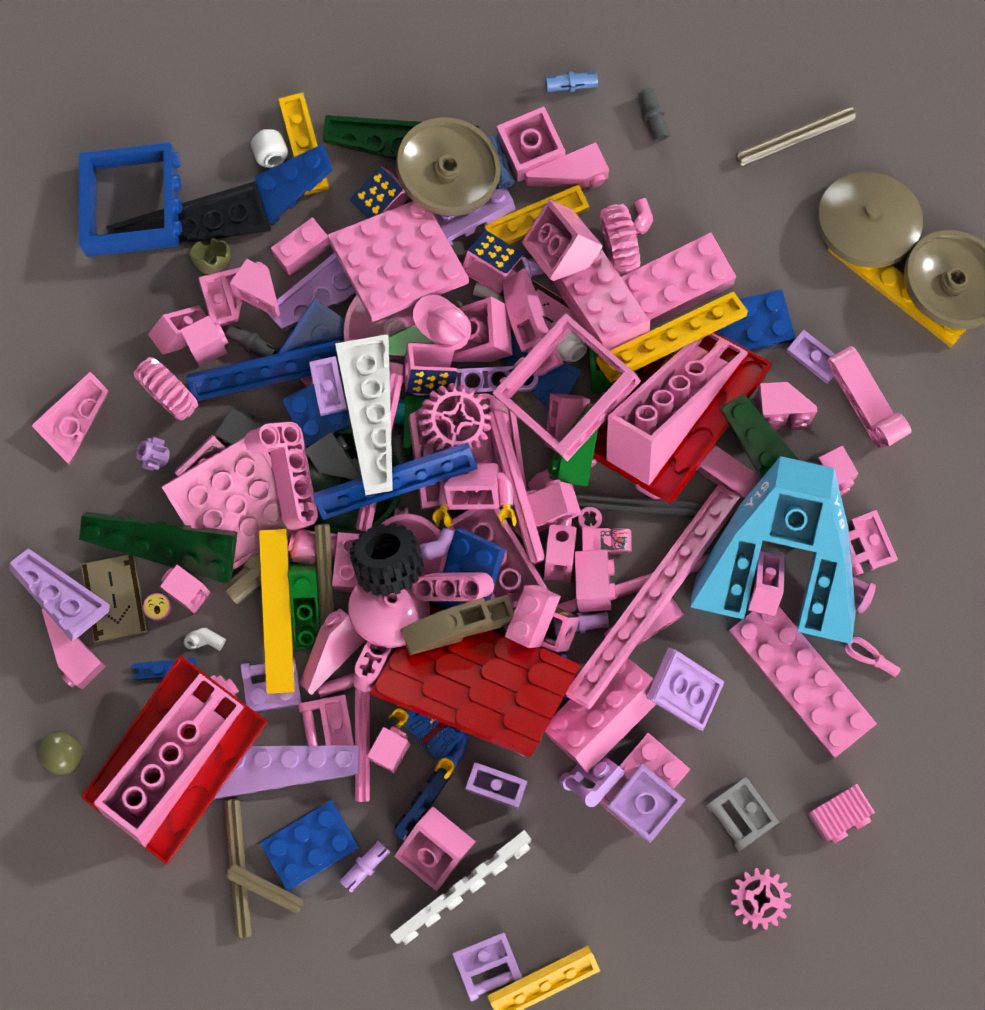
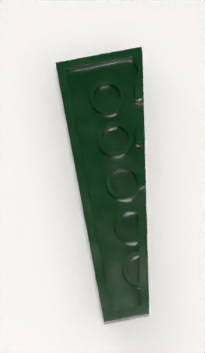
M325 115L323 142L396 160L403 138L413 127L421 122Z
M740 394L719 408L760 479L763 478L780 456L799 460L745 394Z
M86 512L81 516L79 540L172 568L178 565L189 573L228 584L232 579L238 532L214 528L196 529L191 528V525L183 524L173 526L166 525V522L160 521L150 523L143 522L137 518H122L121 516Z

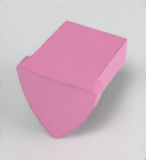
M853 576L856 612L862 614L873 599L876 585L873 583L869 585Z

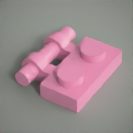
M877 510L850 521L853 527V531L849 532L854 577L864 574L861 563L865 561L868 562L872 571L898 560ZM858 539L863 553L856 555L851 541Z

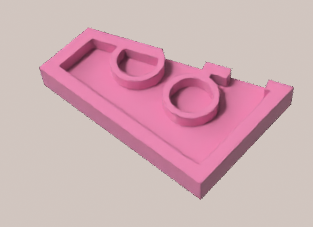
M89 372L31 426L70 465L108 396L109 390Z

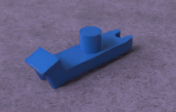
M185 658L196 666V658ZM176 660L133 664L131 668L139 669V673L132 675V678L136 680L164 678Z

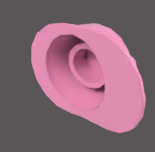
M440 295L424 296L416 303L413 309V320L415 326L422 334L435 344L453 345L454 351L461 349L467 344L471 336V325L467 316L459 308Z

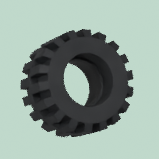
M390 523L389 525L379 524V527L368 528L366 533L362 532L358 535L359 539L353 541V547L350 548L349 552L358 584L367 593L372 592V595L376 596L379 594L389 596L390 593L399 594L401 590L411 588L412 583L416 584L419 580L418 576H421L423 573L422 567H424L416 536H414L410 529L407 530L406 526L399 525L397 527L395 523Z

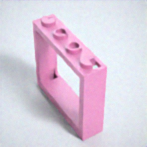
M565 314L556 323L553 322L551 324L550 331L544 338L540 337L535 341L532 351L526 357L520 358L515 363L514 370L508 377H503L499 381L501 384L493 394L550 447L568 461L641 381L636 373L568 314ZM572 332L621 376L559 443L510 398Z

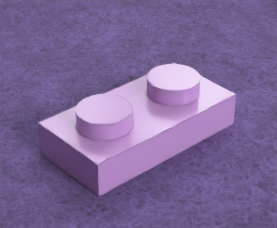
M803 330L786 352L828 384L834 375L828 366L827 359L835 355V353Z
M336 356L309 362L320 415L324 416L348 410Z

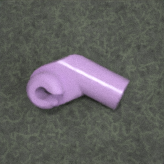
M443 527L437 541L420 545L421 556L425 560H434L445 556L450 548L454 532Z

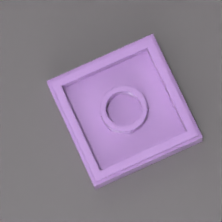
M641 764L606 808L650 844L686 799L644 764Z

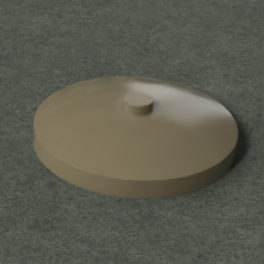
M440 117L419 123L405 135L396 157V172L405 193L420 207L439 215L461 216L478 210L492 197L500 178V159L491 140L474 125L455 118Z
M858 172L838 179L826 190L818 208L817 225L823 241L838 257L854 265L877 268L895 264L909 255L921 235L923 214L914 194L898 180L880 173Z
M956 230L937 231L922 238L909 253L904 267L905 286L912 302L930 320L948 328L965 330L984 325L985 242L971 234Z

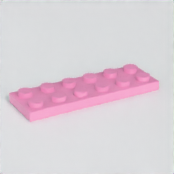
M779 606L775 616L752 611L728 631L833 759L877 724L804 635L798 632L797 627Z

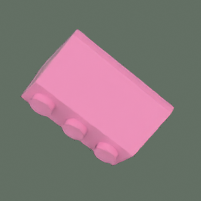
M550 199L522 241V244L549 279L553 281L589 268L593 260L598 257L603 246L572 209Z

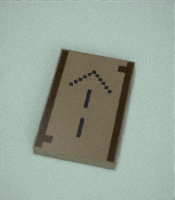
M128 554L81 564L84 587L110 605L109 612L91 626L94 643L97 644L149 633L146 614L143 610L144 603L136 557Z

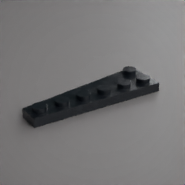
M256 181L181 203L182 213H178V220L181 221L182 225L179 244L271 231ZM164 209L106 226L108 234L164 228Z

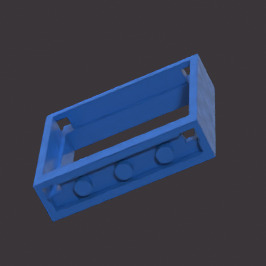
M171 142L79 153V245L86 257L179 247V235L182 232L181 221L178 220V213H182V204L180 197H178V190L182 189V184L177 168L181 167V162L179 160V152H175ZM164 162V228L97 236V169Z

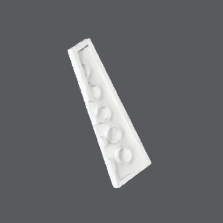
M388 334L336 343L335 347L365 496L393 491Z
M524 830L499 849L493 855L494 857L481 863L471 872L472 874L458 881L446 894L439 896L390 934L396 944L403 941L407 945L419 935L416 932L417 929L424 924L429 928L441 918L438 913L446 907L450 911L464 901L461 898L464 893L470 890L473 894L486 884L483 880L490 873H493L494 876L498 875L508 867L505 862L512 856L518 859L530 850L528 844L531 843V838Z

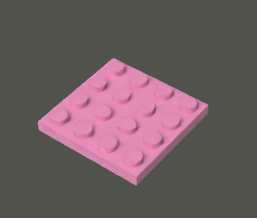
M414 201L328 234V241L371 322L414 306L424 296L441 295L469 283L467 273L433 213L420 207Z
M245 437L161 486L185 525H191V528L196 529L214 528L238 532L233 570L246 563L254 555L260 553L259 530L287 529V537H289L290 533H295L296 531L287 528L283 522L271 456L268 452L253 453L249 451L245 444Z

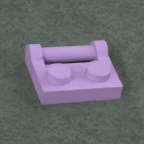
M293 656L295 692L267 694L266 682L253 684L252 676L266 674L265 663L251 666L250 663L241 664L246 705L255 712L298 706V704L302 703L296 657Z
M604 756L588 773L579 765H576L571 772L563 773L559 779V784L564 789L571 790L580 796L582 802L587 806L594 807L625 772L617 764ZM586 778L595 786L592 789H587L579 782Z
M505 932L452 953L471 1001L479 999L478 995L522 979ZM506 962L508 963L509 971L475 985L473 984L472 976Z

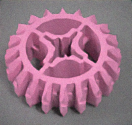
M614 204L601 209L600 224L608 259L619 275H626L640 268L638 240L629 210L624 204Z
M148 357L145 361L143 360L133 372L139 384L177 420L183 421L198 407V402L193 394L155 358Z
M454 383L448 385V391L444 386H440L438 393L432 391L429 394L431 400L425 399L423 401V405L427 409H421L419 415L426 417V419L419 421V426H427V429L421 432L422 436L430 434L431 439L427 442L429 446L435 442L438 443L435 448L436 452H440L444 447L446 450L469 442L471 450L472 446L478 449L481 447L479 440L485 441L488 438L483 431H489L491 425L484 423V421L490 420L492 417L491 414H484L483 411L488 409L489 405H480L479 402L483 399V396L479 395L474 398V388L469 389L465 393L464 384L459 385L456 390ZM455 399L450 411H436L442 401ZM465 404L471 409L474 418L465 413ZM453 415H457V419H460V423L456 426L450 420V417ZM435 420L444 425L446 437L437 428ZM460 429H474L467 440L455 441Z

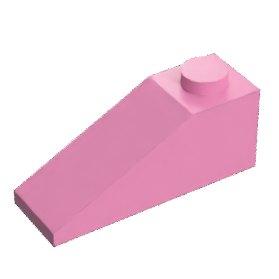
M595 142L525 172V183L527 186L572 188L576 185H580V188L598 187L608 179L609 168Z
M339 608L337 611L332 612L320 627L299 684L311 695L365 641L352 626L349 615Z
M42 609L58 667L64 672L61 678L71 688L76 685L83 690L106 666L79 638L72 642L47 612Z

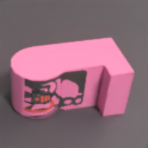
M582 527V551L607 549L608 555L632 552L630 529Z

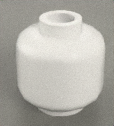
M261 130L251 141V150L260 166L276 167L282 164L288 155V149L283 137L276 130Z
M571 332L560 343L557 350L562 361L575 362L585 355L587 345Z

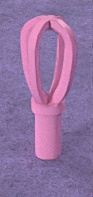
M853 637L852 643H858L869 651L875 659H870L857 653L852 649V644L846 643L845 651L852 658L866 664H872L876 668L879 667L893 677L899 674L901 668L885 659L883 655L879 654L863 638Z

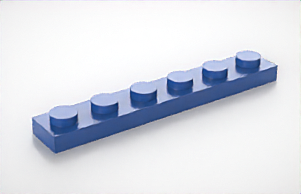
M337 340L190 373L187 375L186 380L190 392L197 401L312 376L309 364L311 361L336 356L339 367L335 344L340 343V341Z
M469 442L392 467L393 491L365 496L361 477L313 493L318 510L323 520L478 468Z

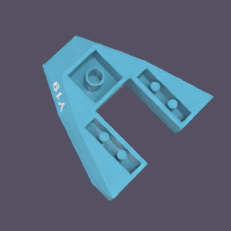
M780 456L742 501L697 573L690 607L744 619L762 541L813 551L814 554L796 624L798 632L852 644L856 607L849 529L835 469Z

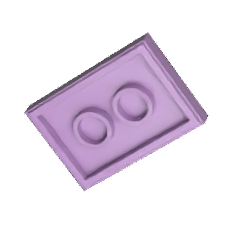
M668 648L646 698L695 729L703 731L724 685V681L677 650Z

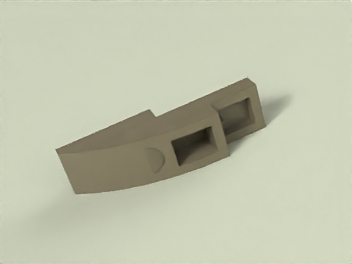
M508 595L487 601L481 598L427 616L403 627L401 632L409 655L461 642L463 637L508 626L514 611Z

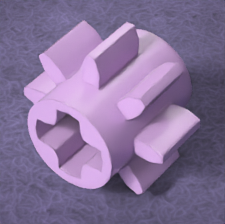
M153 437L152 439L147 438V441H142L139 444L136 458L143 461L141 468L153 471L154 469L159 470V466L164 467L167 464L170 451L167 447L163 446L165 440Z

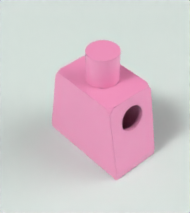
M572 519L558 525L552 524L549 526L544 580L571 583L577 529L571 526Z

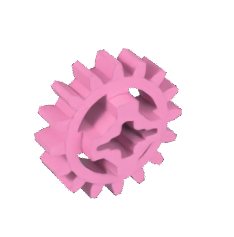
M758 868L753 869L752 877L749 873L744 872V881L735 880L736 885L739 887L738 890L730 891L731 894L736 896V900L731 901L730 905H737L738 907L733 914L735 916L741 914L744 916L741 921L743 925L751 921L752 929H756L758 923H761L763 930L768 929V922H771L773 926H778L776 918L785 919L787 917L783 912V908H791V905L785 902V898L791 897V893H784L783 891L788 885L787 882L779 884L777 881L780 875L776 874L770 877L769 869H765L763 875H760ZM759 880L757 888L752 891L745 890L749 883ZM770 884L775 887L779 898L774 897L769 889ZM762 891L763 897L767 899V903L761 904L759 908L758 901L754 900V895H759ZM742 900L749 903L752 908L751 915L745 910ZM768 908L776 909L771 916L762 918L764 911Z

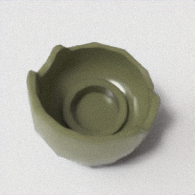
M212 238L208 245L198 241L189 250V258L197 270L207 275L222 271L231 262L232 250L225 241H217Z
M64 732L50 733L41 740L37 749L39 763L55 775L73 772L79 766L83 757L81 744L74 737Z

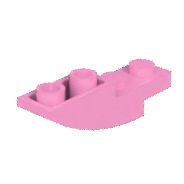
M522 269L503 281V292L508 316L521 351L529 354L535 341L540 337L544 338L549 330L543 319L547 316L526 269ZM557 348L536 370L538 376L545 375L564 364Z

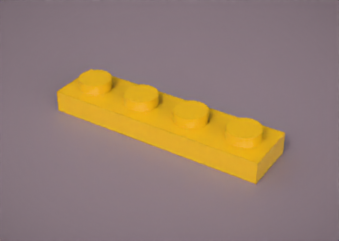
M304 93L279 98L294 157L318 146ZM325 177L311 191H306L304 196L329 190L327 178Z
M576 185L503 216L488 225L484 224V229L504 242L512 244L525 238L549 199L572 209L577 216L589 211L590 206L580 185Z
M586 946L487 997L494 1010H523L599 972L600 969L589 946Z

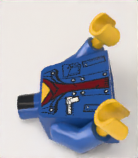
M406 708L395 709L388 716V719L391 717L399 719L400 722L394 727L399 729L407 722L405 727L438 761L435 771L437 772L439 768L446 769L447 773L444 778L448 779L453 769L465 757L469 742L468 734Z

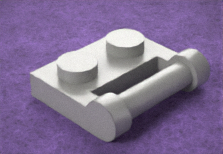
M747 777L706 805L709 812H713L732 837L738 852L779 823ZM726 801H729L751 831L745 837L723 808L722 804Z

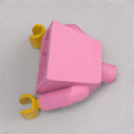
M481 460L477 464L478 469L443 480L438 499L440 509H437L432 515L438 527L443 518L447 528L452 525L453 520L447 512L448 508L449 510L499 509L500 506L503 507L498 514L501 526L504 527L503 521L507 517L512 518L513 526L516 525L515 513L511 509L513 505L512 484L504 473L499 472L498 464Z

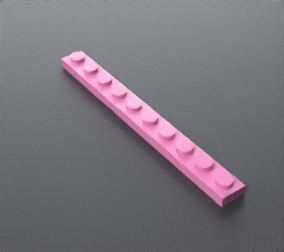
M720 485L715 488L571 683L566 692L568 698L589 710L740 505L742 502L740 495Z

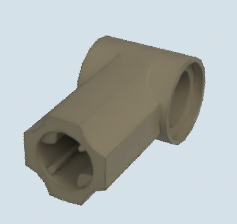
M260 553L249 559L243 566L244 569L234 576L228 584L222 586L237 605L259 587L262 588Z

